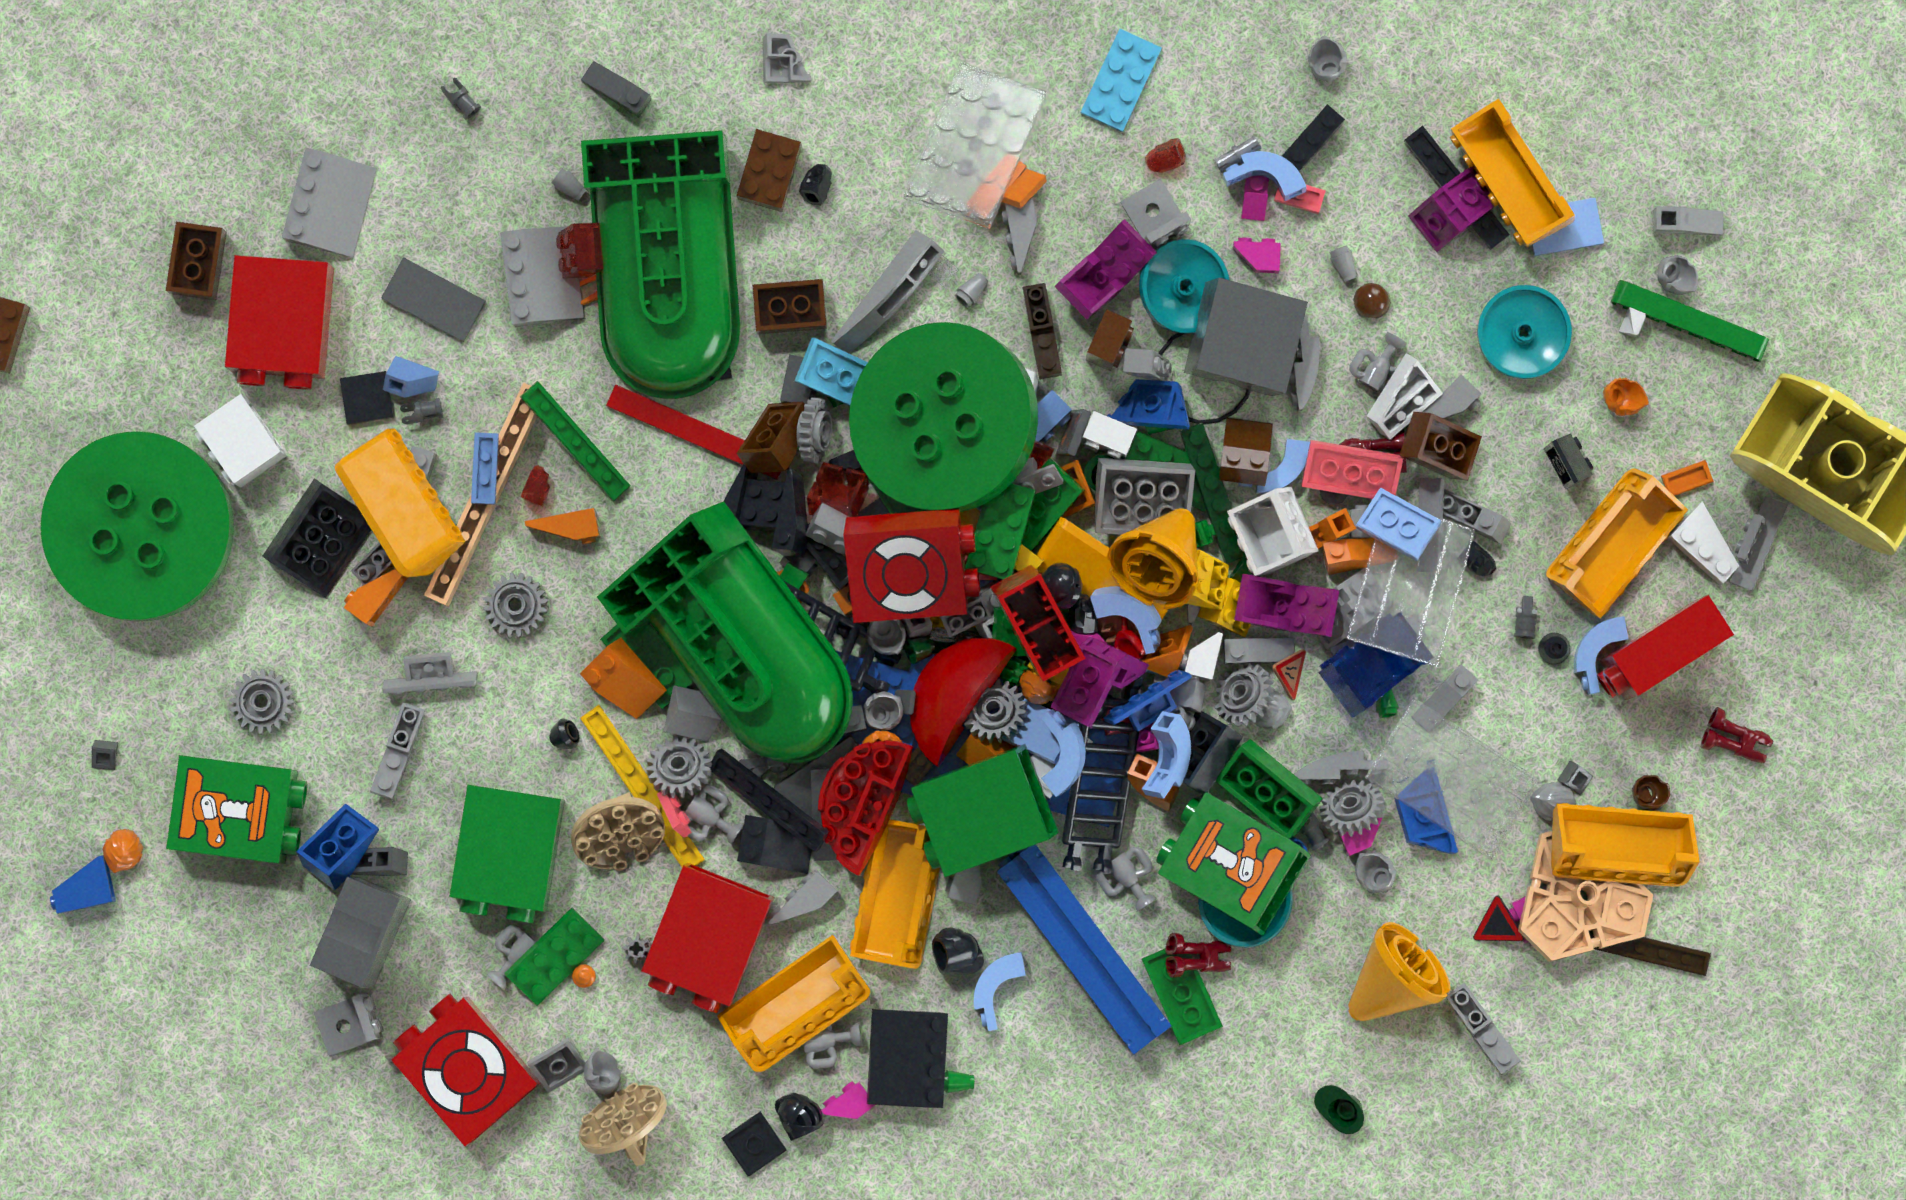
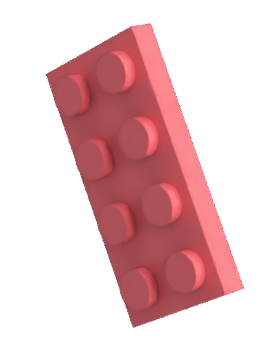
M1310 440L1301 486L1373 499L1378 490L1382 488L1396 496L1403 457L1396 454Z

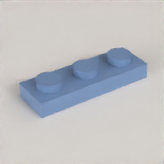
M475 433L472 504L496 505L498 433Z

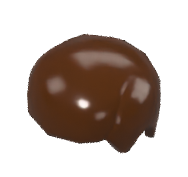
M1376 283L1362 285L1356 290L1353 298L1355 309L1366 318L1382 317L1388 312L1391 304L1389 293L1383 286Z
M1643 775L1635 781L1632 787L1633 799L1638 806L1645 810H1656L1667 803L1670 797V786L1657 775Z

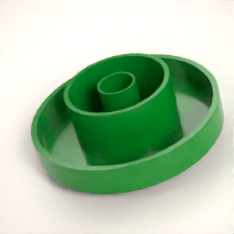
M936 322L913 327L884 344L872 356L861 372L853 391L849 411L852 446L857 460L868 478L881 491L894 500L922 511L960 509V512L981 506L997 497L1017 478L1024 468L1033 449L1038 427V406L1035 390L1030 376L1018 357L1003 343L985 332L971 326L950 322Z
M136 431L112 434L91 442L80 449L61 467L54 477L42 508V546L46 560L57 581L75 600L87 608L105 616L124 621L159 620L173 616L195 604L219 579L226 566L233 544L234 517L232 505L226 488L216 471L201 455L172 438L151 432Z

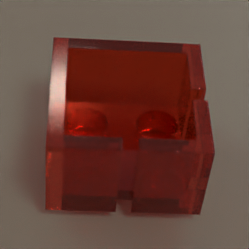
M573 223L558 232L556 245L560 249V253H562L558 266L559 271L562 272L563 279L589 278L604 269L599 223Z
M823 462L816 476V482L813 483L807 496L809 515L813 516L821 503H824L849 517H857L869 492L868 476L866 473L847 468L846 478L848 486H846L843 467Z

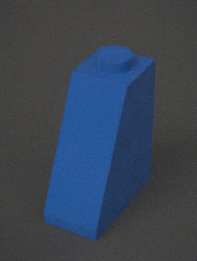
M104 855L96 857L53 889V896H50L51 907L53 910H56L57 914L116 902L110 869L104 859Z

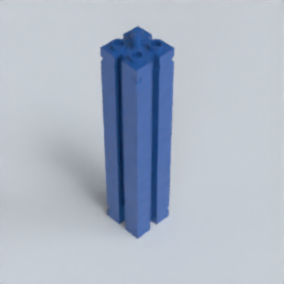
M1037 845L1008 854L1009 857L998 864L1000 869L997 873L1133 1054L1137 1053L1149 1042L1169 1029L1171 1024Z

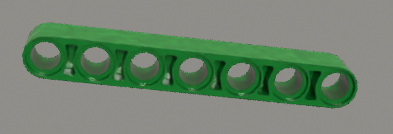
M1618 281L1610 301L1613 305H1616V303L1622 305L1623 309L1633 308L1646 314V318L1658 323L1660 321L1667 323L1666 326L1678 331L1685 330L1688 332V335L1703 340L1705 338L1710 340V343L1724 349L1725 347L1732 349L1731 352L1744 357L1750 356L1757 362H1761L1769 339L1765 336L1627 281Z

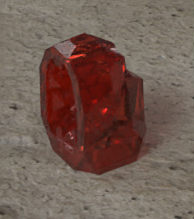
M1170 139L1149 151L1145 157L1147 167L1154 172L1162 173L1182 166L1185 163L1186 154L1180 139Z
M539 465L533 467L521 494L522 499L540 507L544 506L550 490L548 483L549 474L545 471L544 467Z

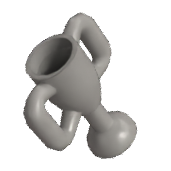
M1389 332L1385 335L1388 345L1381 357H1376L1368 349H1361L1355 355L1349 369L1354 377L1360 378L1358 381L1375 392L1380 391V393L1385 388L1384 382L1387 379L1388 373L1393 374L1397 369L1390 366L1389 360L1396 349H1401L1407 344L1404 340ZM1367 356L1370 360L1369 365L1365 368L1364 372L1358 371L1364 358Z
M706 785L701 788L702 790L699 792V795L694 797L685 811L690 821L693 820L703 825L702 832L699 833L689 826L692 833L688 837L700 842L706 839L710 827L716 826L727 833L728 842L732 845L743 829V824L740 823L732 826L719 818V813L728 804V797L716 787ZM706 793L721 803L713 807L705 800Z
M1132 847L1127 853L1124 852L1111 861V874L1119 882L1114 889L1104 876L1108 873L1098 870L1096 874L1098 884L1108 896H1116L1125 887H1129L1138 899L1136 902L1137 912L1157 899L1154 895H1146L1137 883L1138 878L1147 875L1152 869L1151 860L1140 847ZM1134 854L1139 859L1144 869H1135L1133 863L1131 862V858Z
M510 925L506 927L496 938L495 946L499 952L508 956V961L499 971H490L487 973V976L499 987L505 989L507 981L504 973L536 941L526 932L523 933L517 926ZM515 933L517 940L511 949L504 947L503 944Z
M859 1023L852 1026L849 1032L834 1033L831 1024L805 1042L804 1051L805 1054L807 1053L806 1061L809 1067L820 1069L835 1065L837 1054L834 1045L837 1042L852 1041L854 1045L861 1047ZM827 1050L830 1058L813 1059L815 1052Z

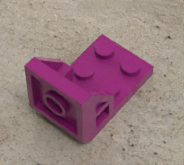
M1473 166L1467 168L1438 189L1408 215L1436 252L1440 251L1480 217L1494 208L1487 196L1490 192L1486 186L1481 187L1475 178L1477 172Z
M1124 219L1091 254L1078 263L1054 287L1088 320L1111 302L1157 252Z
M1242 574L1234 620L1275 630L1331 637L1339 590L1297 585L1286 581Z
M1089 637L1080 645V649L1086 659L1069 668L1051 708L1092 728L1111 686L1114 685L1122 689L1145 674L1149 664L1111 645Z

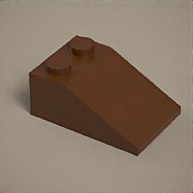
M803 401L771 403L767 405L736 453L750 473L782 472L789 468L797 452V424L800 414L804 412L805 403Z
M1226 417L1219 480L1260 486L1266 485L1273 423Z

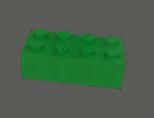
M1251 739L1238 748L1216 779V782L1287 839L1292 838L1300 831L1323 800L1321 796Z

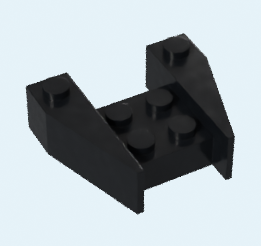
M743 464L724 502L745 530L774 532L771 546L773 550L783 556L804 558L808 536H806L808 522L803 476L792 468H788L785 482L757 480L758 473H750Z

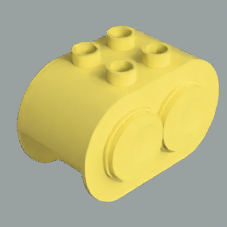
M1780 374L1730 455L1732 461L1754 480L1844 536L1877 552L1894 555L1906 535V433L1886 421L1868 416L1866 411L1856 402L1828 385L1815 380H1806L1792 374Z

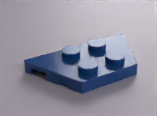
M1135 379L1128 392L1118 401L1119 407L1112 415H1107V417L1131 426L1188 430L1190 428L1182 387L1175 381Z
M1432 765L1394 797L1406 843L1448 854H1456L1458 849L1434 765Z

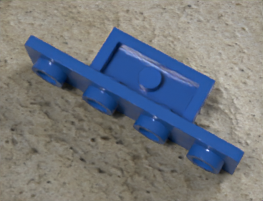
M1182 670L1171 672L1166 680L1150 685L1148 691L1132 696L1129 702L1123 706L1112 708L1109 711L1110 714L1104 717L1105 722L1115 725L1128 717L1134 730L1140 731L1156 721L1162 711L1171 712L1177 708L1169 691L1192 678L1190 673Z

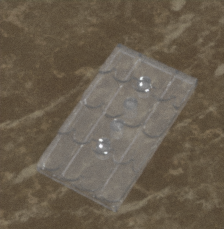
M960 62L935 118L934 125L919 155L918 162L908 181L903 199L990 229L1045 101L1047 91L1036 89L1021 82L1013 81L1012 79Z
M1440 519V527L1417 561L1374 538L1346 638L1438 667L1475 529Z
M1412 698L1365 777L1377 787L1492 861L1540 781L1532 773L1512 762L1506 756L1473 737L1470 733L1415 698Z

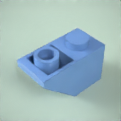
M395 356L386 372L383 390L404 398L435 391L439 371Z
M1053 390L1037 404L1038 427L1035 439L1037 444L1041 441L1046 443L1055 434L1052 430L1058 424L1063 427L1071 419L1069 414L1072 409Z

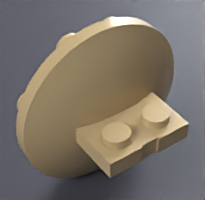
M630 792L586 809L573 826L571 843L576 856L586 865L599 869L622 871L627 867L625 854L633 851L638 862L648 860L649 856L658 848L663 840L665 824L661 812L655 805L646 800L632 797Z
M632 1083L621 1091L607 1094L601 1103L581 1119L582 1125L579 1130L581 1144L585 1150L593 1154H607L624 1149L628 1159L633 1160L636 1167L645 1164L647 1134L659 1123L667 1107L664 1094L656 1086L638 1085L637 1083Z

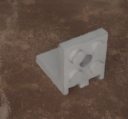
M1161 178L1120 202L1137 232L1152 248L1157 249L1163 244L1168 243L1167 241L1171 237L1175 236L1178 238L1188 231L1187 229L1191 222L1190 216L1187 211L1183 214L1180 212ZM1150 204H1154L1159 208V214L1155 217H1150L1146 214L1145 209Z
M1363 568L1334 588L1339 590L1332 636L1317 635L1327 650L1392 606L1387 595L1382 591L1367 568Z
M368 993L352 996L351 999L313 1012L329 1056L383 1037L381 1033L384 1032L382 1023L379 1018H376L374 1012L376 1006L372 996H369ZM342 1019L350 1023V1030L347 1033H341L337 1028L338 1022Z

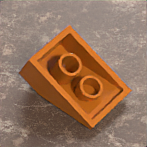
M394 569L357 588L355 592L352 590L344 600L346 603L344 608L365 624L373 627L409 577L401 575Z
M622 638L608 645L580 673L595 692L636 719L667 691Z

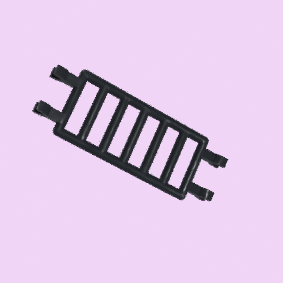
M784 581L797 600L810 606L808 614L814 622L818 612L830 618L824 633L829 643H831L839 623L850 629L840 655L846 667L858 635L868 640L866 636L868 629L858 623H853V620ZM869 644L856 679L850 678L852 690L859 692L864 687L870 690L872 695L883 691L888 692L890 684L868 675V671L874 657L882 661L883 664L893 667L895 663H899L902 655L900 653L892 655L880 654L873 650Z
M1138 677L1125 686L1124 699L1106 697L1102 706L1116 707L1128 703L1132 696L1138 694L1143 678ZM1095 720L1092 728L1082 723L1080 726L1086 752L1125 755L1124 770L1083 766L1080 776L1070 787L1062 835V843L1069 846L1062 867L1081 871L1082 862L1080 855L1082 846L1099 847L1098 857L1094 861L1093 869L1101 870L1103 873H1111L1112 848H1119L1122 840L1131 785L1127 773L1135 759L1139 731L1134 730L1131 723L1119 722L1113 725L1104 720ZM1089 729L1130 732L1128 746L1087 743ZM1082 775L1122 779L1120 793L1080 789ZM1078 799L1118 802L1116 816L1076 813ZM1074 822L1114 825L1112 839L1072 836Z

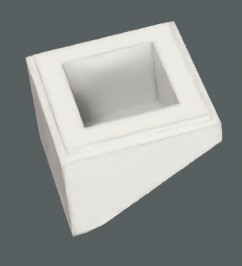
M1633 308L1627 309L1619 331L1633 338L1638 336L1646 314Z

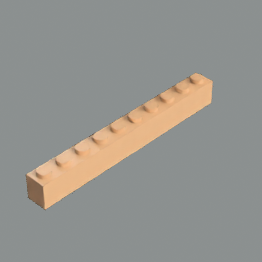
M524 382L499 434L496 504L537 418L520 398L531 387V385ZM470 496L457 524L466 542L436 569L424 596L449 607L496 505L472 504Z

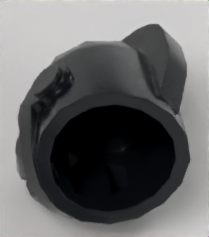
M1054 563L1050 565L1041 576L1059 610H1065L1076 604L1081 595L1083 583L1078 570L1069 564Z
M950 927L942 929L935 935L932 941L935 963L942 975L947 973L969 975L979 971L983 966V954L974 936L963 932L959 928Z
M790 1093L775 1101V1110L790 1141L814 1132L824 1124L820 1107L813 1100L809 1099L808 1096Z

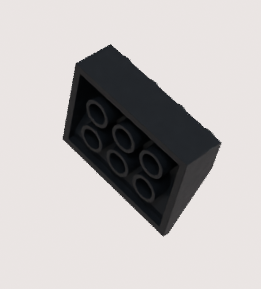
M314 478L262 557L326 598L371 531V528L356 505Z
M872 1009L867 1104L943 1108L948 1013Z

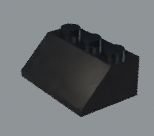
M1201 711V713L1195 712V725L1189 731L1191 755L1188 770L1182 783L1204 796L1205 792L1208 793L1243 736L1228 725Z

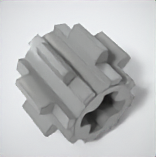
M640 934L636 935L635 940L627 937L629 945L622 947V949L628 950L625 958L628 959L632 956L635 963H638L639 957L646 960L647 956L645 953L650 950V948L646 947L649 939L640 940ZM636 942H639V946L643 947V951L639 952L638 956L635 955V951L631 950V946H635Z

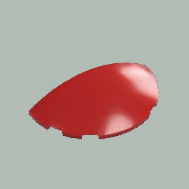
M993 638L965 639L941 650L922 670L913 690L916 694L914 713L910 715L912 732L915 735L919 748L937 767L941 765L964 730L962 726L986 688L993 686L1017 648Z
M884 740L858 745L833 764L823 781L818 800V811L821 812L822 826L830 831L825 842L831 846L837 855L836 859L845 868L858 876L862 873L876 849L900 796L913 746L906 743Z

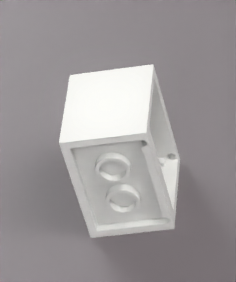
M242 394L194 426L198 431L195 433L197 439L202 445L210 448L211 451L208 452L210 458L215 464L223 467L224 470L221 473L226 481L240 488L287 456L281 450V446L255 408L249 406L251 402Z
M1292 487L1276 488L1227 511L1229 514V524L1238 535V545L1245 552L1248 559L1246 561L1247 567L1255 576L1271 574L1319 552Z

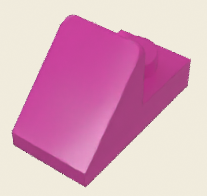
M1251 176L1245 179L1241 219L1265 220L1269 178Z

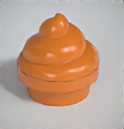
M582 964L574 969L572 979L578 987L587 988L595 982L596 973L591 966Z

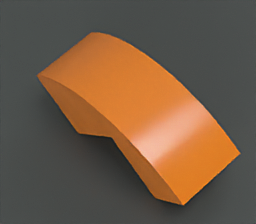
M1344 508L1310 526L1309 529L1317 548L1320 549L1323 547V543L1335 541L1354 531L1356 527L1347 509Z
M1137 754L1127 773L1130 783L1148 801L1166 811H1170L1179 793V787L1172 786L1164 799L1145 795L1142 788L1155 770L1158 762Z

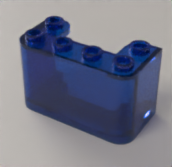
M1400 612L1393 617L1389 613L1384 618L1378 620L1370 626L1372 630L1366 635L1363 632L1353 639L1355 643L1350 648L1348 645L1344 646L1333 657L1319 665L1321 670L1318 674L1351 718L1367 710L1399 682L1434 658Z

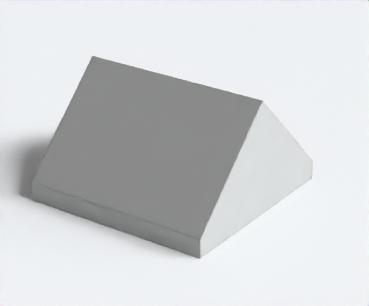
M673 686L663 732L708 742L721 721L720 716L702 692Z
M571 1037L529 1060L527 1064L546 1091L550 1092L584 1072L585 1061Z

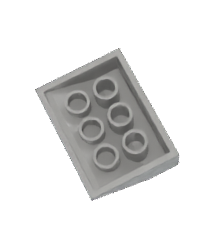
M305 148L282 238L287 242L353 258L377 168L330 153Z
M573 227L530 228L500 232L512 325L516 328L584 318Z
M1098 458L1095 495V533L1122 535L1175 509L1183 508L1191 512L1195 469L1188 463Z

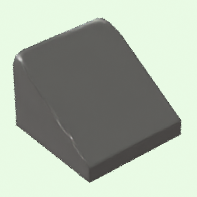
M913 690L895 691V695L901 698L903 714L911 715L914 713L916 692Z
M95 740L92 745V768L115 770L118 742Z
M1569 761L1557 780L1581 795L1593 778V775L1577 763Z

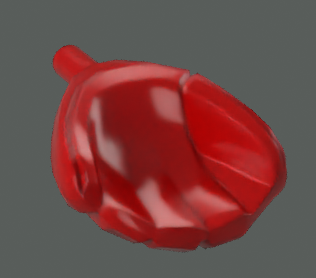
M1121 616L1122 630L1117 632L1114 647L1140 660L1146 654L1143 643L1136 633L1128 630L1127 618Z

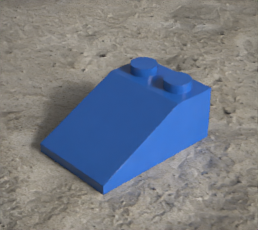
M344 804L296 853L304 868L333 890H336L353 873L378 833L379 828L349 805Z

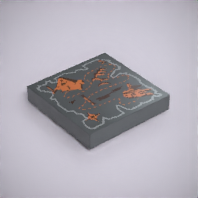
M1085 409L1072 410L1071 419L1066 425L1056 454L1061 456L1076 455L1091 416L1090 411Z

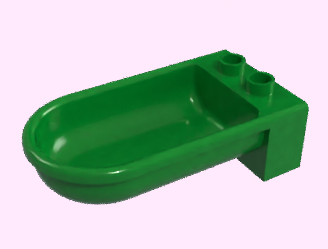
M723 130L581 141L584 188L590 193L599 325L605 356L615 373L626 384L643 394L662 399H679L698 394L711 387L725 374L734 360L740 340V313L727 137Z
M724 501L690 514L597 596L624 635L651 623L732 734L750 751L762 757L784 763L807 762L831 750L846 731L852 713L853 694L850 678L842 659Z

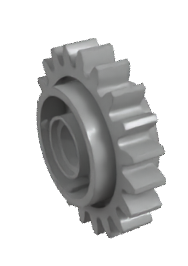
M820 398L808 399L807 404L804 405V412L800 414L797 424V444L799 451H802L801 458H804V462L808 463L821 462L822 457L825 456V451L830 445L832 436L830 410H827L828 404L825 403V400Z
M511 572L509 580L501 575L502 583L499 584L493 581L496 588L494 590L487 588L491 597L483 598V600L490 603L488 606L483 607V610L491 612L485 618L487 620L494 619L491 624L492 628L500 625V634L507 629L509 637L513 635L514 631H516L518 637H521L522 630H525L530 635V626L539 629L536 621H545L540 616V613L548 612L547 609L542 607L543 604L548 603V600L541 599V596L546 591H537L540 586L539 582L531 585L532 576H529L524 581L523 573H520L518 579H515L514 573ZM516 598L520 599L522 602L521 608L518 611H512L510 609V602Z
M1249 662L1246 666L1241 663L1239 670L1233 666L1232 674L1225 672L1226 680L1218 681L1222 687L1215 688L1219 695L1213 698L1218 703L1214 708L1219 711L1218 715L1230 725L1233 723L1239 727L1242 723L1248 726L1249 720L1256 723V715L1264 717L1263 709H1270L1266 703L1274 700L1269 695L1275 691L1270 686L1274 683V680L1269 677L1270 673L1258 664L1255 666Z
M261 669L259 676L255 670H251V678L243 674L244 683L236 681L235 683L239 689H231L236 698L229 699V702L236 703V706L230 709L231 712H238L234 720L243 719L241 723L242 728L250 724V732H254L256 727H258L259 734L264 733L265 727L272 733L273 725L281 729L280 720L288 722L289 719L285 714L294 712L288 708V705L295 704L294 700L288 698L294 694V691H286L290 683L285 682L281 684L284 676L279 675L275 679V671L272 670L268 676L265 669ZM261 695H265L268 699L267 705L263 708L257 705V698Z
M997 679L995 685L991 688H986L966 718V729H971L972 736L978 734L980 741H983L987 736L989 743L993 742L994 737H997L998 742L1001 743L1003 735L1010 740V732L1013 731L1018 734L1017 725H1025L1021 719L1027 717V713L1024 710L1027 708L1026 701H1023V694L1018 693L1017 686L1011 688L1009 681H1006L1002 686L1000 679ZM994 708L1000 709L996 714L989 713Z
M674 736L673 743H670L666 738L665 746L656 744L658 752L650 751L652 758L647 759L649 767L646 768L649 782L654 783L655 790L661 788L663 796L669 791L671 798H674L676 793H680L681 798H684L686 791L692 796L693 788L702 790L700 782L708 783L706 776L711 775L709 768L712 766L711 759H709V752L704 751L703 744L697 746L696 739L688 743L687 737L684 736L682 741L679 742L677 736ZM683 765L682 768L675 769L676 766Z
M1353 780L1349 786L1346 782H1343L1342 788L1334 786L1335 792H1327L1328 798H1323V805L1319 806L1320 816L1326 829L1331 828L1333 834L1339 830L1340 836H1343L1346 831L1349 832L1350 836H1353L1354 831H1358L1361 835L1363 828L1370 831V824L1378 825L1377 818H1383L1382 811L1386 809L1385 801L1379 788H1374L1373 783H1369L1366 786L1364 780L1359 785H1356L1355 780Z

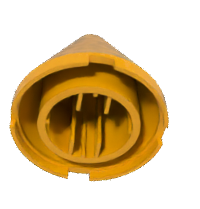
M1183 508L1175 509L1115 539L1107 554V560H1110L1112 566L1109 572L1117 585L1125 593L1148 606H1152L1153 602L1165 604L1164 609L1178 608L1192 598L1198 586L1195 518L1189 510Z
M1387 922L1376 931L1348 1004V1011L1353 1019L1367 1021L1439 1003L1448 996L1450 982L1443 966L1430 949L1424 952L1415 943L1419 938L1407 928L1397 923Z

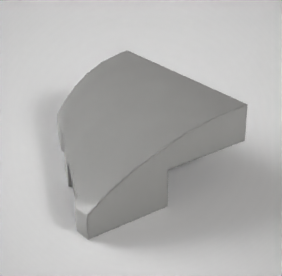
M767 33L763 37L764 83L811 81L810 73L807 74L801 62L800 54L794 49V42L790 34ZM778 66H780V67L782 68V75H781V76H780V72H779Z

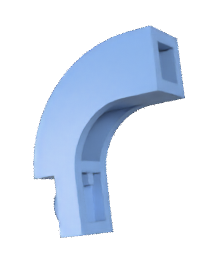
M1256 151L1241 155L1242 165H1231L1223 173V180L1227 187L1251 176L1267 177L1278 186L1284 201L1306 192V184L1297 168L1287 159L1271 152Z
M1287 439L1282 463L1275 470L1268 472L1265 486H1256V494H1265L1276 488H1285L1290 485L1305 466L1310 442ZM1238 483V486L1252 488V484Z
M1118 586L1095 589L1090 598L1097 619L1111 615H1120L1128 618L1136 625L1145 653H1154L1161 643L1159 631L1155 629L1158 628L1162 621L1154 605L1148 606L1143 604L1138 599L1125 593Z
M1624 616L1608 619L1595 625L1582 637L1577 646L1574 656V673L1584 672V676H1581V685L1583 690H1587L1588 695L1600 692L1595 668L1596 657L1599 651L1609 643L1628 640Z
M1052 709L1040 718L1057 738L1060 745V758L1056 766L1041 779L1057 797L1069 789L1080 776L1085 763L1086 750L1084 738L1077 724L1074 722L1066 726L1064 724L1066 720L1063 715Z
M1162 711L1151 727V731L1159 744L1158 763L1142 790L1145 795L1164 799L1171 787H1180L1185 778L1190 762L1191 740L1189 730L1182 716Z
M1021 952L1005 955L995 960L983 971L978 979L974 992V1010L984 1008L985 1012L980 1013L982 1026H987L988 1031L997 1030L993 1008V995L997 987L1005 980L1026 976Z

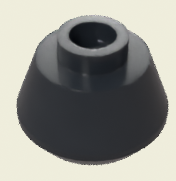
M1560 633L1546 634L1539 642V655L1546 663L1560 664L1570 654V643Z
M562 718L552 727L549 739L552 745L559 749H574L579 743L580 736L576 725L571 720Z

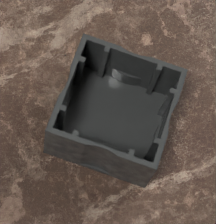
M1216 278L1205 282L1198 311L1197 329L1191 340L1184 373L1212 381L1229 382L1242 389L1269 396L1286 393L1308 302L1223 278Z
M347 877L309 966L362 988L375 986L411 899L360 877Z

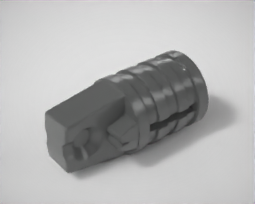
M1523 596L1522 607L1516 608L1517 618L1514 637L1535 639L1537 609H1533V596Z

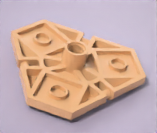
M1552 831L1539 835L1530 874L1532 883L1527 888L1518 931L1548 962L1590 952L1595 947L1601 949L1645 936L1653 894L1643 884L1556 877L1552 874L1551 868ZM1541 883L1547 885L1546 890L1540 889ZM1581 890L1586 892L1588 896L1587 901L1581 897ZM1589 931H1593L1595 938H1590Z

